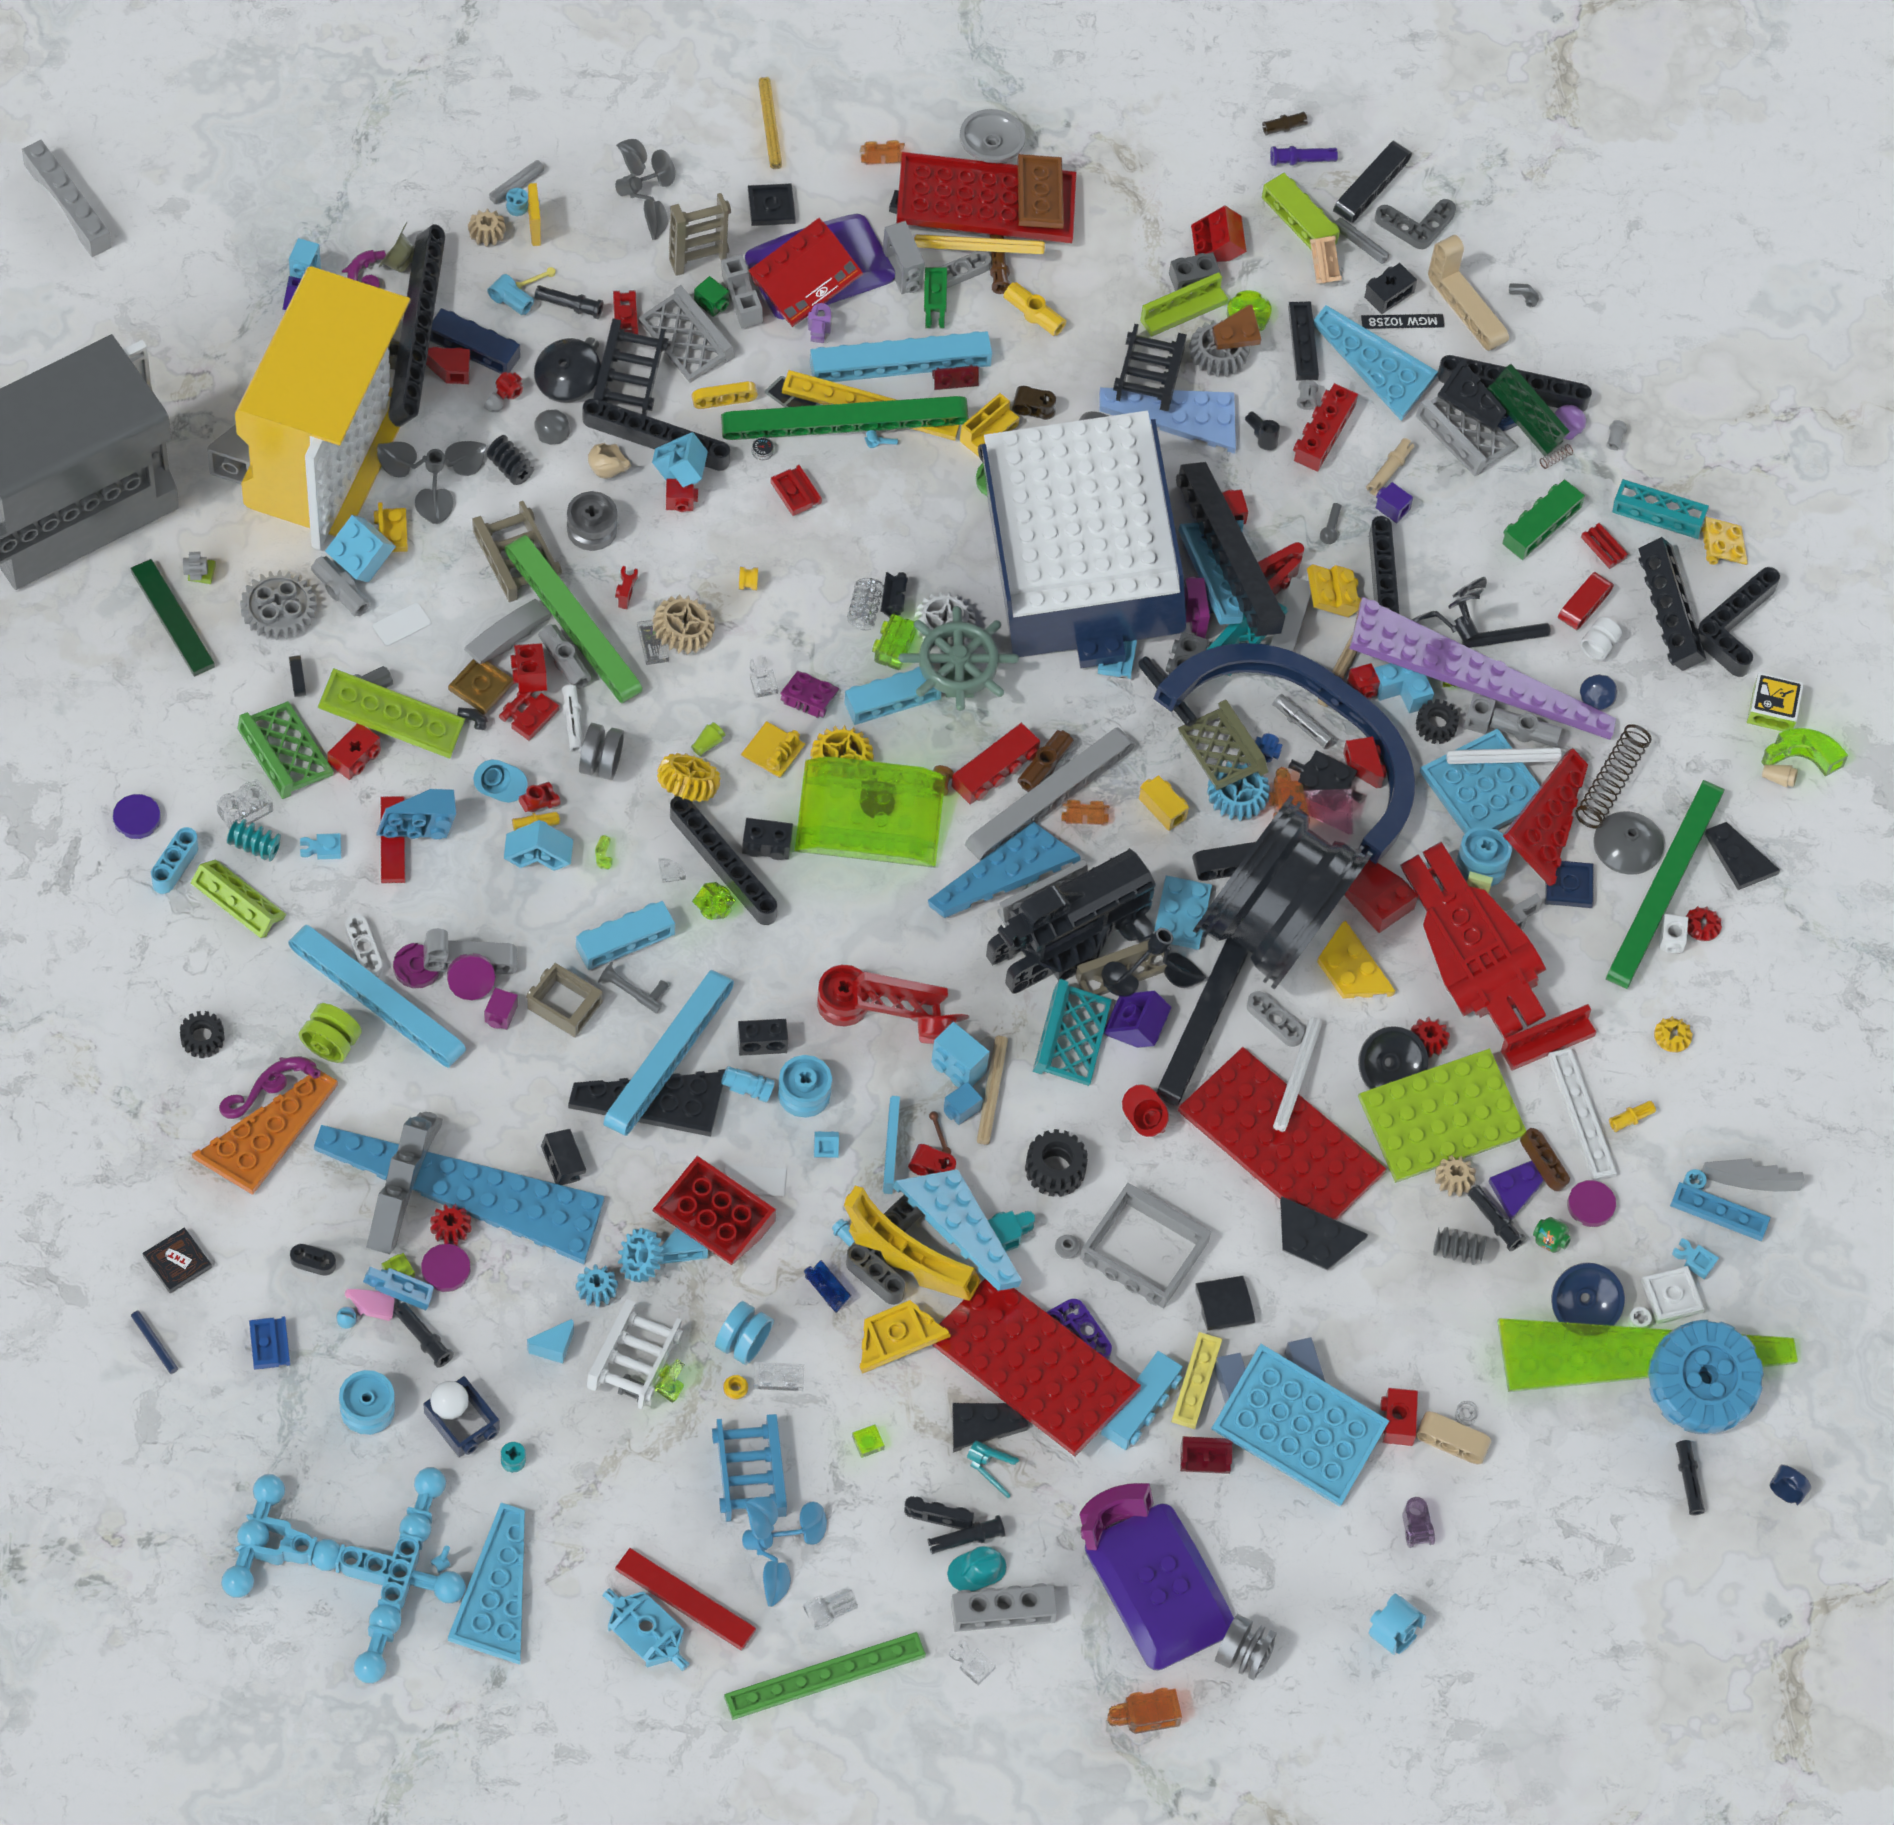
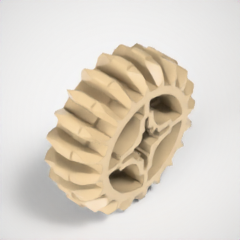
M679 594L676 599L671 596L667 601L663 600L660 606L656 608L652 619L656 639H662V645L668 644L669 651L675 648L678 654L682 650L687 655L691 650L697 653L700 648L704 649L707 643L711 641L715 630L711 610H705L706 604H698V598L694 601L690 600L689 595L685 599Z

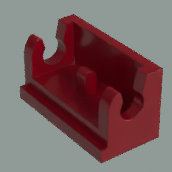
M1183 1436L1180 1445V1471L1230 1474L1233 1442L1227 1438Z

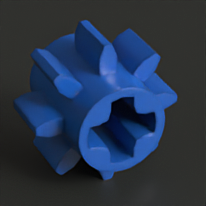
M1270 733L1263 734L1262 738L1257 736L1255 743L1264 755L1266 762H1271L1273 758L1278 760L1283 746L1279 743V738Z

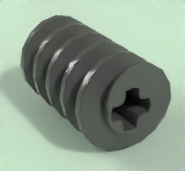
M1445 1227L1442 1232L1438 1228L1433 1255L1436 1256L1442 1250L1443 1258H1446L1451 1252L1454 1261L1461 1255L1462 1263H1465L1468 1257H1471V1263L1475 1265L1478 1259L1482 1261L1487 1237L1483 1236L1480 1242H1478L1477 1234H1473L1469 1240L1467 1232H1463L1461 1237H1459L1457 1229H1454L1452 1234L1449 1235L1448 1227Z

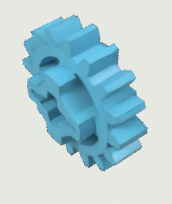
M640 1228V1230L633 1229V1234L626 1235L627 1242H621L624 1248L618 1251V1254L622 1255L618 1264L623 1265L620 1272L626 1273V1279L639 1283L642 1281L648 1282L649 1276L655 1277L654 1270H660L658 1261L663 1260L660 1252L664 1248L659 1246L661 1238L656 1237V1232Z

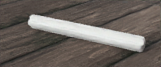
M1560 748L1449 750L1446 754L1448 764L1560 761L1561 759Z

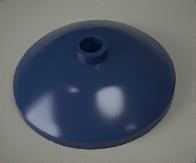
M1579 1263L1566 1269L1556 1280L1551 1294L1552 1310L1558 1322L1568 1331L1580 1336H1596L1611 1329L1621 1317L1625 1304L1624 1290L1618 1277L1610 1269L1596 1263ZM1584 1293H1587L1589 1296L1586 1302L1581 1301V1296Z

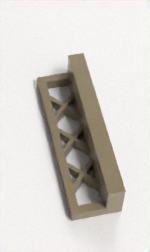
M1148 941L1078 965L1076 979L1081 989L1099 996L1109 993L1102 980L1101 973L1103 967L1107 963L1115 961L1122 963L1129 970L1130 966L1134 965L1148 950ZM1151 953L1140 965L1145 967L1143 973H1132V975L1138 981H1142L1164 973L1167 965L1156 966L1150 964L1152 958L1160 955L1164 957V953L1158 955ZM1095 980L1100 982L1101 986L1099 989L1090 991L1086 982Z

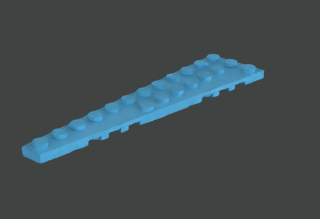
M321 1125L314 1144L315 1151L343 1163L351 1164L362 1171L372 1172L383 1180L387 1179L391 1158L397 1153L399 1144L324 1125ZM427 1152L413 1190L421 1193L423 1197L442 1205L446 1204L449 1208H452L456 1203L458 1210L466 1209V1215L485 1221L496 1228H504L520 1238L523 1236L541 1247H549L556 1250V1253L581 1264H585L604 1203V1196L431 1152Z

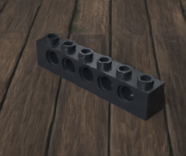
M1660 537L1638 548L1641 556L1639 557V563L1645 570L1646 576L1644 580L1652 593L1650 600L1658 613L1656 620L1663 630L1661 636L1669 650L1667 654L1668 660L1672 666L1675 665L1681 671H1684L1707 659L1673 547L1667 540Z

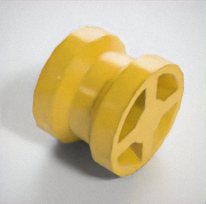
M740 566L739 590L751 588L757 591L758 567L746 569Z

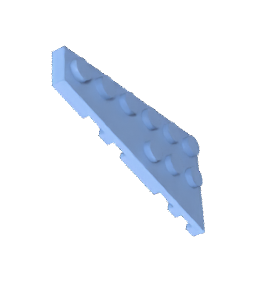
M1100 387V412L1114 416L1148 411L1150 424L1151 419H1156V425L1160 427L1161 431L1190 440L1198 439L1208 442L1207 445L1216 447L1217 445L1227 448L1228 452L1235 454L1234 392L1174 390L1169 411L1160 410L1161 401L1157 400V397L1123 390L1120 401H1116L1117 391H1113V388Z

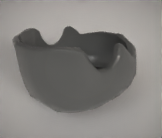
M557 409L541 412L534 421L535 431L538 434L539 440L549 445L559 444L565 441L570 433L566 415Z

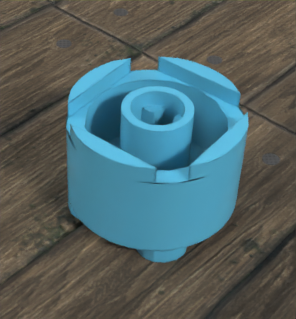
M1395 1593L1390 1597L1387 1606L1382 1611L1379 1609L1373 1614L1370 1619L1373 1625L1368 1633L1370 1637L1391 1654H1400L1416 1639L1417 1635L1414 1633L1417 1627L1423 1628L1426 1616L1402 1596Z

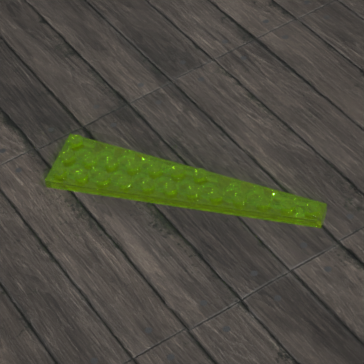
M1498 1318L1497 1320L1508 1392L1648 1379V1368L1653 1353L1662 1339L1672 1331L1669 1329ZM1746 1335L1755 1346L1754 1351L1757 1357L1761 1359L1763 1367L1790 1365L1798 1362L1794 1338Z

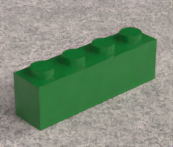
M1565 479L1559 484H1554L1544 498L1539 497L1535 501L1533 508L1529 511L1525 510L1515 524L1510 523L1505 528L1502 544L1521 560H1524L1582 507L1585 495Z

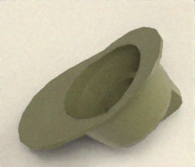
M407 222L395 245L380 263L379 268L384 264L402 273L412 262L414 246L403 234Z

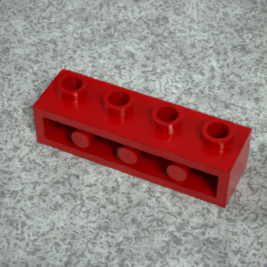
M1335 383L1330 391L1326 389L1321 399V402H1323L1321 407L1316 406L1312 414V422H1307L1304 427L1302 440L1297 439L1293 451L1296 452L1295 462L1317 472L1320 470L1356 407L1358 393Z

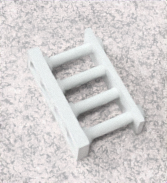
M626 1299L588 1374L587 1388L596 1391L600 1383H610L638 1394V1408L642 1409L646 1400L651 1401L655 1392V1387L653 1386L674 1344L679 1345L684 1331L680 1330L682 1320L678 1318L672 1329L637 1316L638 1313L634 1312L636 1302ZM629 1326H637L666 1337L667 1340L663 1348L628 1335L627 1329ZM626 1344L658 1358L652 1367L618 1354V1346ZM614 1363L648 1375L644 1386L609 1373L607 1369L609 1364L614 1365Z

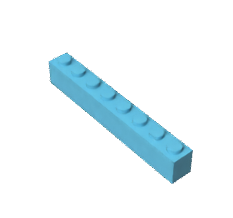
M988 331L810 349L812 376L831 382L929 373L932 370H936V367H939V369L969 366L970 364L988 367L991 366L992 360Z

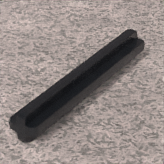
M1549 623L1481 632L1464 642L1462 641V645L1472 648L1545 637L1550 635L1551 629Z
M1145 656L1138 661L1139 668L1157 689L1166 678L1149 657ZM1184 701L1174 709L1186 726L1191 727L1197 722L1196 715Z

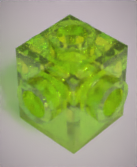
M717 882L705 883L692 902L701 910L700 912L705 918L715 920L726 918L731 913V907L736 900L730 895L731 893L726 887Z

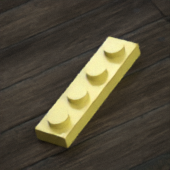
M1201 1332L1198 1333L1174 1410L1172 1423L1192 1429L1196 1428L1222 1343L1221 1338Z

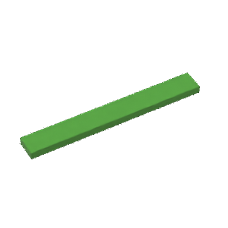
M914 1632L724 1694V1699L732 1720L925 1658L926 1654L918 1633Z

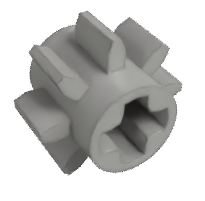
M189 552V558H183L184 575H190V581L201 580L202 575L208 574L207 557H201V552Z

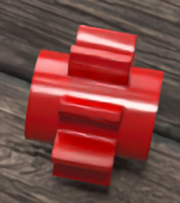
M511 372L502 373L495 382L498 389L496 393L503 400L505 398L508 400L510 398L516 399L523 391L522 378L516 372L513 374Z

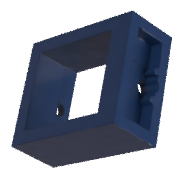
M465 1376L455 1382L461 1384L466 1389L468 1400L487 1425L459 1443L441 1418L433 1411L430 1399L423 1403L424 1414L458 1457L464 1454H471L480 1443L485 1440H492L500 1431V1420Z

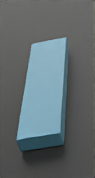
M891 1096L889 1103L883 1181L884 1194L893 1193L900 1096Z

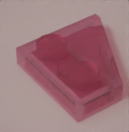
M1352 789L1304 790L1306 814L1347 834H1353Z

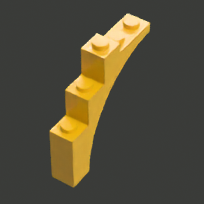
M854 1186L851 1193L845 1199L844 1207L852 1221L849 1232L855 1244L881 1251L887 1265L913 1272L921 1287L968 1301L971 1300L981 1282L974 1267L941 1255L906 1234L876 1207L863 1187Z

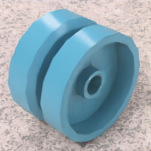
M1476 827L1469 830L1463 836L1455 864L1466 882L1471 871L1492 877V887L1499 884L1505 877L1512 853V846L1503 837V833L1489 827Z
M809 1055L796 1056L787 1061L780 1070L778 1098L780 1104L788 1113L803 1118L816 1116L824 1111L830 1101L832 1075L825 1062Z
M741 1301L731 1311L722 1325L715 1341V1347L726 1354L734 1351V1359L747 1365L755 1358L764 1345L772 1329L774 1319L763 1312L755 1315V1308Z
M371 1370L353 1373L345 1379L340 1388L339 1404L342 1420L350 1430L359 1434L372 1435L381 1432L390 1425L395 1415V1394L391 1382L383 1374Z

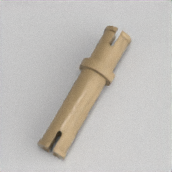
M1403 438L1397 448L1388 454L1387 461L1366 486L1367 491L1372 487L1369 492L1370 494L1376 496L1398 467L1403 466L1405 458L1414 449V444L1409 439Z

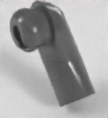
M1509 284V294L1522 295L1526 299L1525 302L1528 307H1535L1537 305L1539 295L1529 284Z

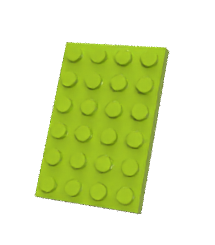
M1490 1048L1364 1091L1358 1095L1395 1183L1434 1170L1440 1166L1441 1160L1445 1159L1448 1161L1451 1155L1455 1160H1458L1461 1155L1465 1159L1519 1140L1526 1132Z

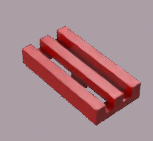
M1600 523L1596 524L1594 528H1589L1588 532L1582 533L1581 538L1609 569L1627 559V552ZM1591 536H1593L1597 540L1600 546L1591 538ZM1605 552H1607L1614 560L1612 561Z

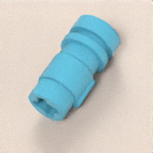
M727 1066L721 1084L730 1087L729 1090L742 1095L745 1093L750 1094L751 1098L756 1099L758 1097V1100L766 1103L772 1093L774 1080L767 1077L763 1079L762 1075L754 1076L752 1073Z

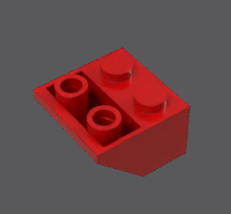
M1224 205L1191 224L1195 256L1200 253L1207 254L1213 252L1216 262H1227L1247 252L1242 216Z

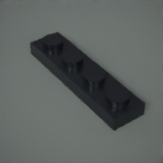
M1311 301L1289 302L1288 311L1296 381L1318 380L1319 369Z

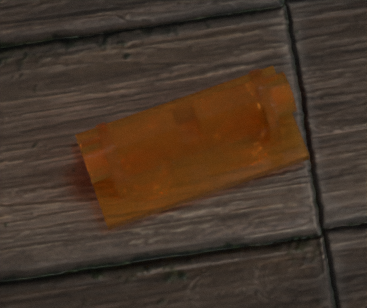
M898 140L887 141L886 144H878L876 141L865 142L859 152H864V154H861V163L866 165L881 164V156H885V164L901 163V150L904 149L905 143H899Z
M1067 800V804L1061 805L1062 809H1066V812H1061V821H1066V824H1082L1083 815H1087V824L1104 825V823H1108L1109 814H1104V810H1108L1110 806L1104 805L1103 801H1090V805L1081 804L1080 800Z

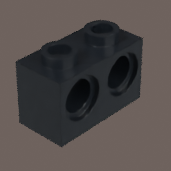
M786 1019L738 1021L739 1056L787 1053L788 1033Z

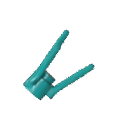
M975 1441L967 1455V1458L972 1460L970 1466L978 1470L1006 1498H1010V1494L981 1465H987L992 1457L1015 1465L1019 1462V1458Z

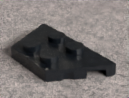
M1281 1197L1280 1199L1283 1251L1328 1271L1368 1237L1367 1233L1287 1198Z

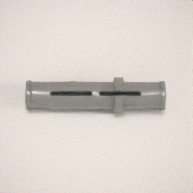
M1283 694L1279 695L1272 703L1274 707L1287 717L1290 723L1294 722L1324 749L1334 740V737L1309 718L1299 705L1295 706Z

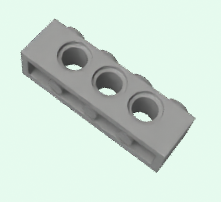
M1044 1583L1026 1588L1010 1586L1004 1590L986 1588L981 1592L961 1590L956 1594H952L951 1599L954 1632L1055 1623L1057 1616L1053 1585L1047 1586ZM1031 1601L1035 1606L1026 1607L1022 1602ZM999 1603H1006L1010 1608L1004 1610L1000 1609L997 1605ZM980 1605L985 1610L977 1612L972 1607Z

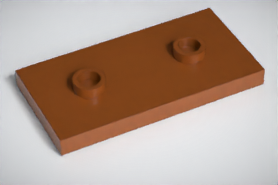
M1018 154L1019 226L1063 229L1062 157Z

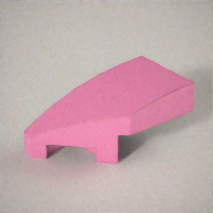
M347 1289L345 1291L346 1298L352 1300L358 1308L357 1313L360 1316L365 1314L366 1316L390 1321L393 1317L395 1298L371 1290Z

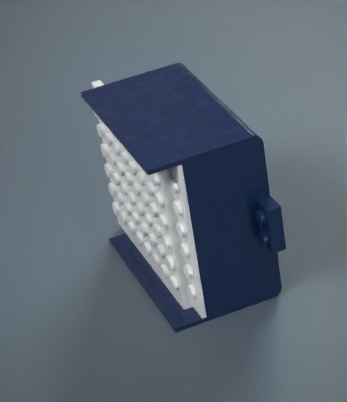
M1148 411L984 435L985 444L982 445L987 498L1012 654L1026 657L1077 649L1081 669L1099 666V664L1108 665L1126 662L1123 643L1125 641L1180 634L1186 630L1184 575L1156 419H1151L1150 424Z

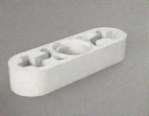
M351 915L347 918L345 926L356 960L376 977H379L382 973V961L368 923L362 915ZM355 923L360 926L361 935L357 936V931L353 927ZM361 942H367L371 945L367 951H360L357 946ZM367 958H371L372 965L375 966L374 970L368 967Z

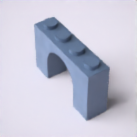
M1312 1337L1288 1342L1285 1350L1287 1359L1325 1382ZM1241 1353L1216 1358L1214 1369L1225 1403L1245 1370Z

